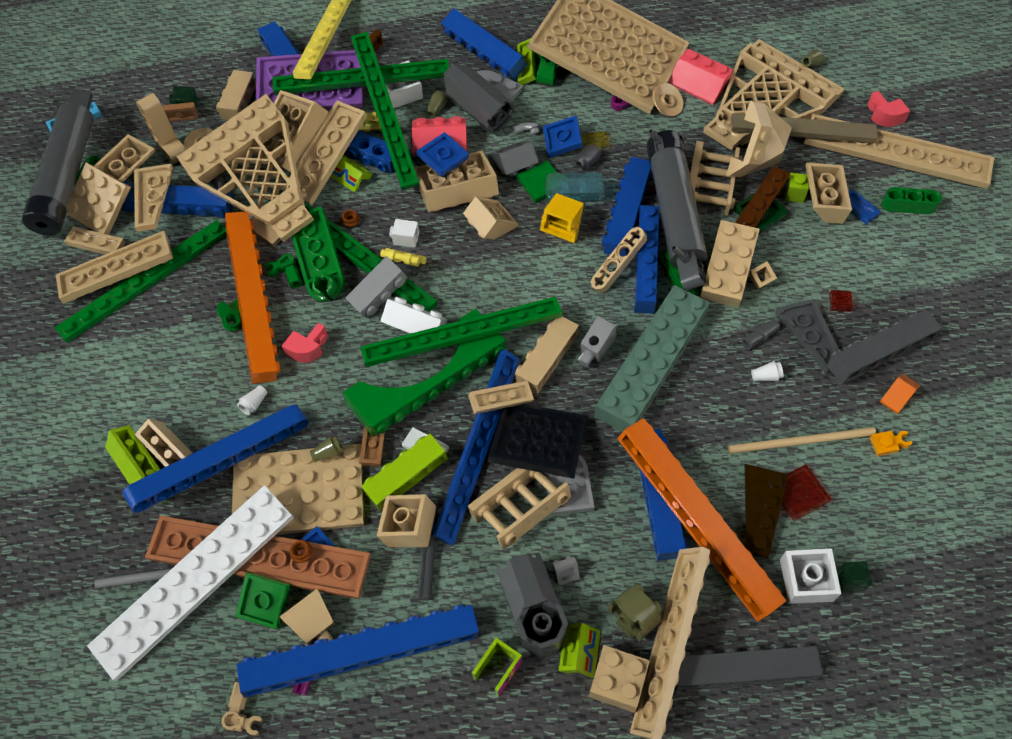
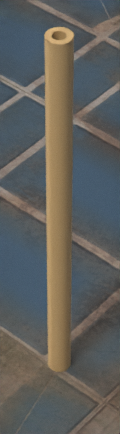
M875 427L728 445L729 454L867 437L876 434Z

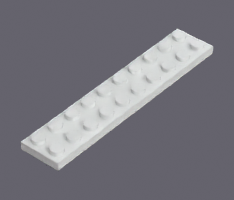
M264 485L91 641L87 647L112 680L117 681L283 529L294 518L293 515Z

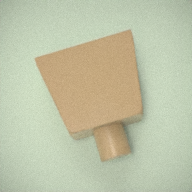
M317 589L280 616L308 645L320 639L334 640L328 630L335 623Z

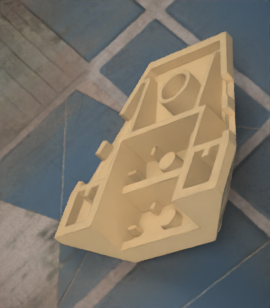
M750 101L744 120L755 123V127L745 157L731 158L726 173L727 176L743 177L780 163L792 127L765 103Z

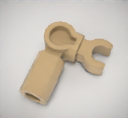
M235 682L228 704L230 709L222 717V726L229 731L242 732L246 730L250 735L258 736L259 732L252 730L251 726L254 722H262L263 719L259 716H252L248 719L246 715L240 714L241 711H244L247 698L242 696L239 683Z

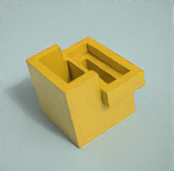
M556 193L544 209L540 231L575 243L584 203Z

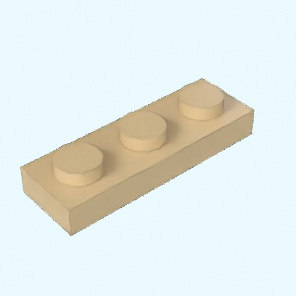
M74 226L64 240L68 246L101 254L110 253L124 247L126 244L123 238Z
M528 381L473 391L468 394L474 414L531 403L534 400Z

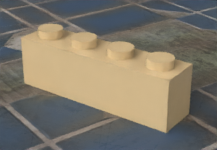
M564 317L551 320L547 326L546 333L539 336L534 350L531 349L528 352L524 364H520L516 369V383L528 381L531 392L537 395L577 338L579 325Z

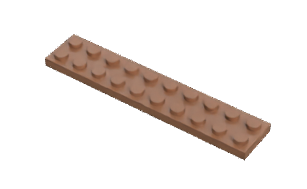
M160 515L145 558L151 561L177 565L218 526ZM274 536L232 575L245 578L246 572L250 571L291 583L290 587L311 591L317 589L322 593L360 600L371 554L309 542L313 549L312 556L304 563H297L291 559L289 551L292 544L299 540ZM305 549L299 550L298 555H303Z

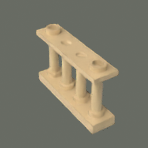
M696 141L690 171L695 200L725 206L724 215L728 216L729 210L733 209L735 204V198H732L735 177L727 176V169L703 166L700 160L704 161V159L730 163L732 157L742 158V156H739L740 148L736 147L734 156L706 152V150H703L704 142ZM705 173L729 177L730 182L729 184L706 181L701 180L697 176L698 174ZM703 187L728 192L727 199L698 194L695 188Z
M516 468L469 504L468 508L472 518L477 523L485 518L500 533L497 535L500 547L505 550L507 547L514 545L521 536L560 505L567 503L569 498H571V493L566 482L557 487L541 472ZM534 479L551 493L542 501L526 487ZM517 492H520L534 506L525 514L509 500ZM500 505H503L517 519L507 528L492 513Z

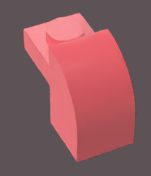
M879 91L872 93L867 104L870 111H873L871 120L884 127H893L905 123L910 113L909 108L901 99L888 103Z
M318 323L307 338L293 331L282 345L285 355L302 363L317 360L323 355L320 346H323L328 338L326 328Z

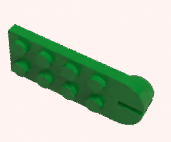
M322 206L308 211L314 220L291 237L307 292L316 301L329 302V296L334 300L343 292L345 277Z

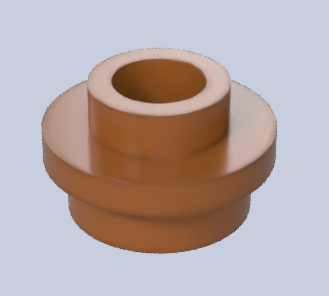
M351 209L344 211L341 216V222L345 227H354L360 221L358 213Z
M299 540L292 544L289 554L293 561L304 563L312 556L313 549L309 542ZM305 549L303 555H298L299 550Z

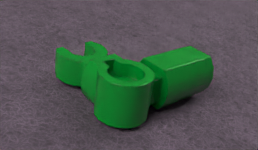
M284 254L277 262H267L264 264L267 270L272 269L267 272L269 277H275L279 272H285L290 288L295 289L302 286L303 283L297 268V262L293 255Z

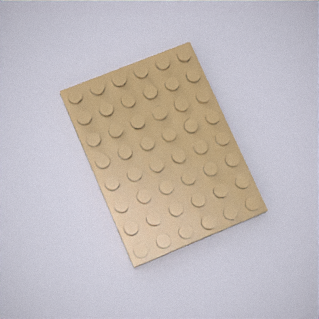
M557 0L529 41L527 48L650 114L655 105L653 101L654 89L659 84L668 82L679 58L685 52L690 42L612 0Z

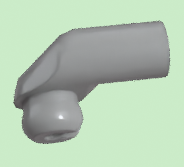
M524 122L512 127L515 135L530 130L531 135L539 133L538 124L535 122Z

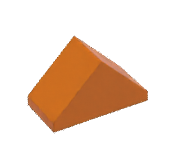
M902 373L880 400V403L898 414L921 385Z

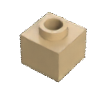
M768 262L761 264L748 273L757 290L777 279ZM762 274L764 279L760 280L757 275Z

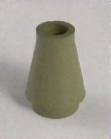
M818 49L812 50L802 58L803 66H820L824 61V54Z
M436 91L432 94L426 112L428 116L435 118L448 103V96L445 93Z
M330 436L316 448L310 450V454L314 462L339 456L344 449L337 436Z

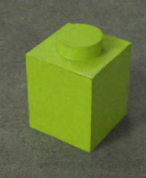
M790 173V178L785 186V201L804 203L809 190L807 174Z

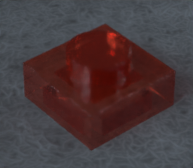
M830 291V311L851 312L853 308L851 291Z

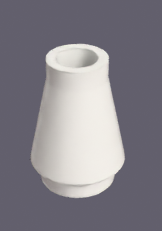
M773 361L751 370L754 382L779 381L780 378L784 377L780 362L775 363Z
M258 385L254 390L241 397L237 406L246 415L255 413L268 393L264 387Z

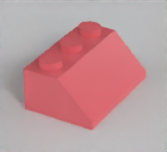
M687 48L679 58L668 83L713 105L728 87L733 69Z
M455 116L452 118L436 117L434 119L417 118L413 120V156H417V150L444 132L467 151L466 118Z

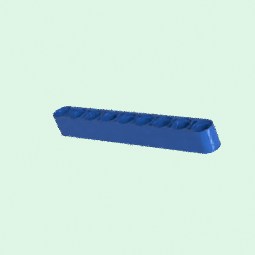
M298 405L288 406L130 484L123 490L122 495L134 513L142 512L298 433L307 427L309 420Z

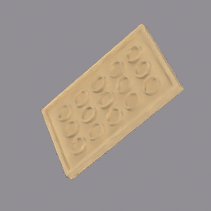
M361 444L342 445L344 451L339 456L314 462L311 457L310 450L314 449L312 448L254 454L235 464L233 467L232 514L265 485L294 517L276 535L310 532L316 526L320 530L364 526V500L361 487L363 485L362 465L359 464Z

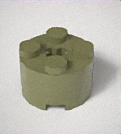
M639 584L628 587L608 606L609 613L614 612L618 618L615 622L617 626L629 638L632 639L636 636L638 642L661 623L660 612L662 608L656 600H651Z

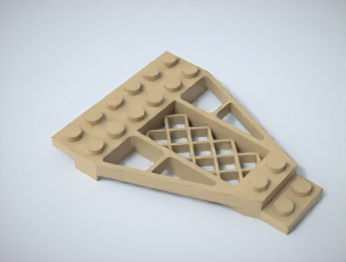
M758 39L754 44H748L740 52L716 117L704 127L703 133L732 151L739 144L749 143L752 133L731 131L732 113L746 114L747 112L746 108H748L750 101H745L744 98H752L753 101L765 103L777 115L783 114L788 118L810 119L812 113L817 115L824 113L843 94L844 88ZM740 65L757 74L748 83L736 76ZM734 84L741 90L726 103L731 87ZM763 88V91H755V89ZM767 88H775L776 91H768ZM765 97V100L757 101V98ZM769 97H777L778 100H770ZM795 99H800L814 109L798 114L787 106ZM734 108H742V111H734Z
M265 94L178 155L177 158L198 187L265 222L266 225L276 231L284 242L314 219L305 208L304 199L301 196L289 134V124L271 99ZM283 130L285 142L269 152L263 143ZM286 151L291 171L290 178L285 175L276 162V159ZM253 152H259L258 158H251ZM264 154H266L269 159H263ZM238 163H244L242 169H236ZM250 163L256 164L254 170H248ZM262 164H268L266 171L260 170ZM273 165L278 171H272ZM225 170L232 177L231 181L218 190L207 185L208 182ZM235 174H241L240 179ZM246 175H253L252 180L245 181ZM258 176H265L264 181L257 182ZM271 176L277 177L275 183H269ZM282 177L285 179L287 184L281 183ZM244 186H248V187H249V191H248V192H247V190L244 188ZM239 187L251 206L247 207L226 194ZM255 187H262L260 194L254 193ZM267 188H274L272 195L266 194ZM279 189H286L284 192L278 195ZM253 199H259L258 203L256 204ZM264 199L271 200L263 206Z

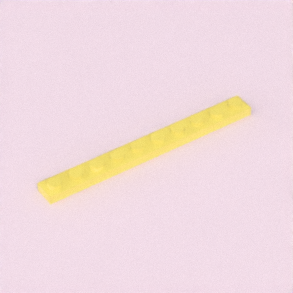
M331 0L293 71L295 79H312L351 0Z

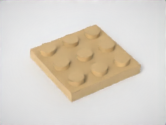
M85 163L72 191L66 214L95 232L109 235L131 187L92 164Z

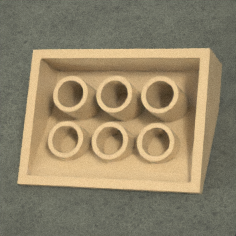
M280 90L274 105L289 124L288 128L295 165H297L329 112L315 101ZM283 130L263 143L269 152L285 142ZM286 151L276 159V162L283 171L291 174ZM253 152L252 156L258 158L259 152ZM264 154L263 159H269L267 155Z
M483 151L470 153L466 161L442 177L427 164L414 167L419 181L420 192L428 212H437L447 207H456L467 202L471 203L475 196L491 198L499 194L497 176Z

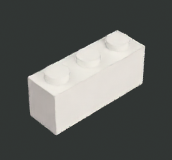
M396 296L395 299H387L380 321L408 333H414L446 325L447 319L442 317L440 312L434 310L428 312L424 310V306L416 303L410 305L406 303V299Z

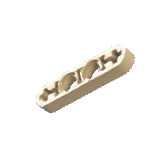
M632 228L592 277L591 285L597 292H606L645 244L647 235L642 228ZM635 235L641 236L639 239L634 238ZM629 248L628 255L622 257L621 251ZM616 263V270L609 272V266ZM603 281L604 283L603 285L598 284V282Z

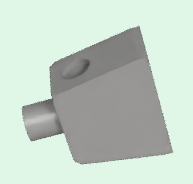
M598 316L581 342L582 355L579 357L578 362L585 367H588L592 360L599 363L616 341V326Z

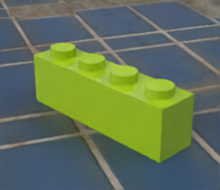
M130 425L109 430L105 448L129 484L160 470L142 442L135 436V432Z
M429 433L426 437L419 438L409 450L402 451L392 463L385 464L378 474L367 478L361 487L381 512L386 496L403 495L448 460L446 451Z

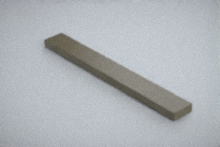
M732 113L731 131L753 133L755 123L744 120L746 114ZM781 117L792 127L789 136L876 143L878 140L875 124Z

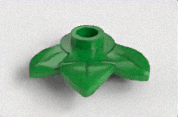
M238 299L234 300L230 305L220 301L216 310L217 315L222 319V326L231 332L239 330L242 323ZM234 321L236 324H229V322Z

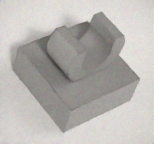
M565 556V560H554L553 567L559 586L580 579L575 557Z

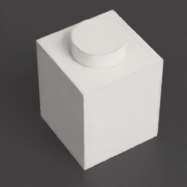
M395 219L394 226L390 227L389 233L390 237H392L393 245L415 248L419 236L418 222Z

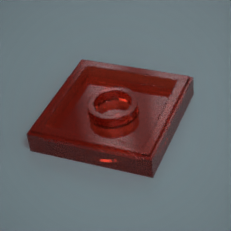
M806 464L788 473L782 506L794 522L831 502L832 499Z

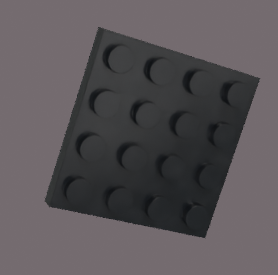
M527 404L503 408L488 455V462L574 479L587 416Z

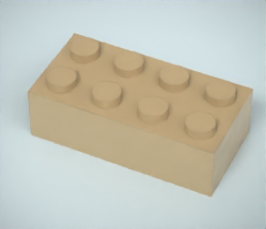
M724 220L720 221L706 273V284L703 285L700 298L739 308L760 229Z

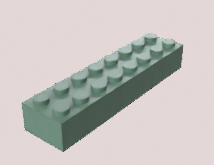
M674 285L596 404L594 417L622 432L641 420L705 318L710 302Z

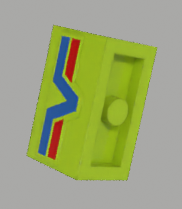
M342 156L330 177L356 192L361 180H369L373 173L347 156Z
M584 623L568 624L567 633L562 643L558 671L563 673H580L594 678L601 631Z

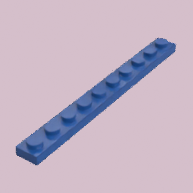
M502 350L499 353L486 389L512 384L520 359L507 350ZM502 409L476 415L432 533L433 537L448 545H454Z

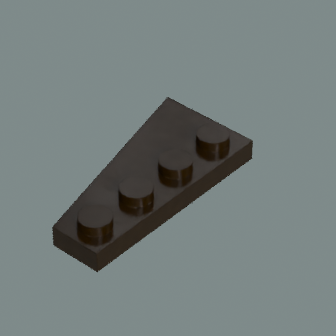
M745 464L746 549L754 556L769 559L789 474Z

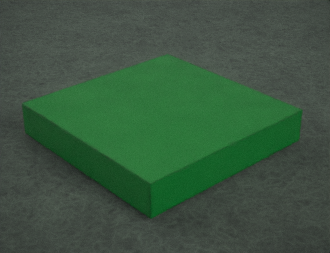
M548 160L516 175L518 182L535 204L566 189L567 186Z
M250 571L246 572L235 617L276 630L279 629L282 622L280 616L284 614L291 583Z

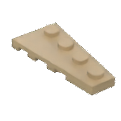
M172 164L134 169L135 229L137 232L157 229L174 169Z

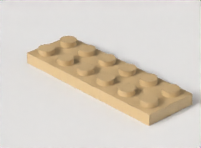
M338 100L333 105L296 165L301 196L307 204L312 206L368 116L365 111Z
M165 231L56 274L60 301L63 304L73 301L78 297L93 293L100 288L112 285L117 281L129 278L134 274L146 271L151 267L173 259Z

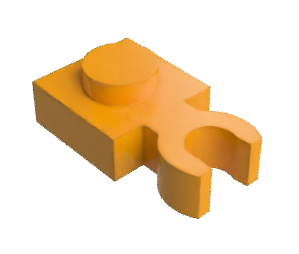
M892 431L872 434L869 437L877 456L898 453L899 447L905 449L912 445V441L905 442L902 440V437L908 435V431H901L897 436H894Z

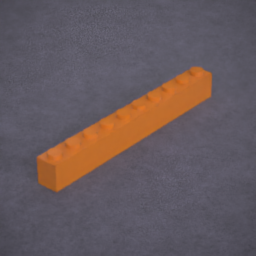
M247 212L225 213V227L251 383L273 382L277 380V373H280V363L275 361L277 346L272 344V339H274L273 327L269 328L271 314L270 311H266V307H268L267 295H263L265 281L260 278V275H262V265L257 262L260 259L259 249H255L254 246L257 245L256 234H252L254 222L253 219L249 218Z
M643 418L626 428L617 438L696 543L700 547L710 550V561L757 622L786 602L781 591L775 587L765 570L754 560L750 551L740 542L736 533L729 528L722 515L715 510L707 496L697 487L693 478L683 469L679 460L672 455L667 445L655 433L653 427Z

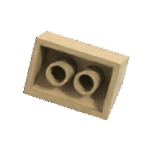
M127 134L94 166L124 182L134 172V169L139 168L155 152V149Z
M807 162L806 170L814 211L825 223L843 224L852 211L843 165Z

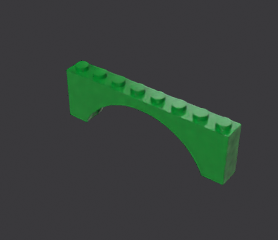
M475 308L462 316L460 321L481 316L482 314ZM500 333L462 342L459 344L451 361L429 379L414 385L397 388L378 387L359 381L343 391L344 401L372 437L382 434L389 426L401 422L412 411L419 410L424 403L436 399L444 390L451 389L461 379L468 378L476 369L483 368L490 360L495 357L498 358L499 353L505 349L506 340Z

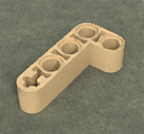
M151 93L136 101L159 149L163 150V154L173 165L179 162L177 156L183 153L186 148L177 139L156 95Z

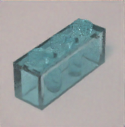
M554 172L547 174L545 180L547 203L552 200L556 193L580 202L601 201L604 195L602 173L570 172L568 174H560Z

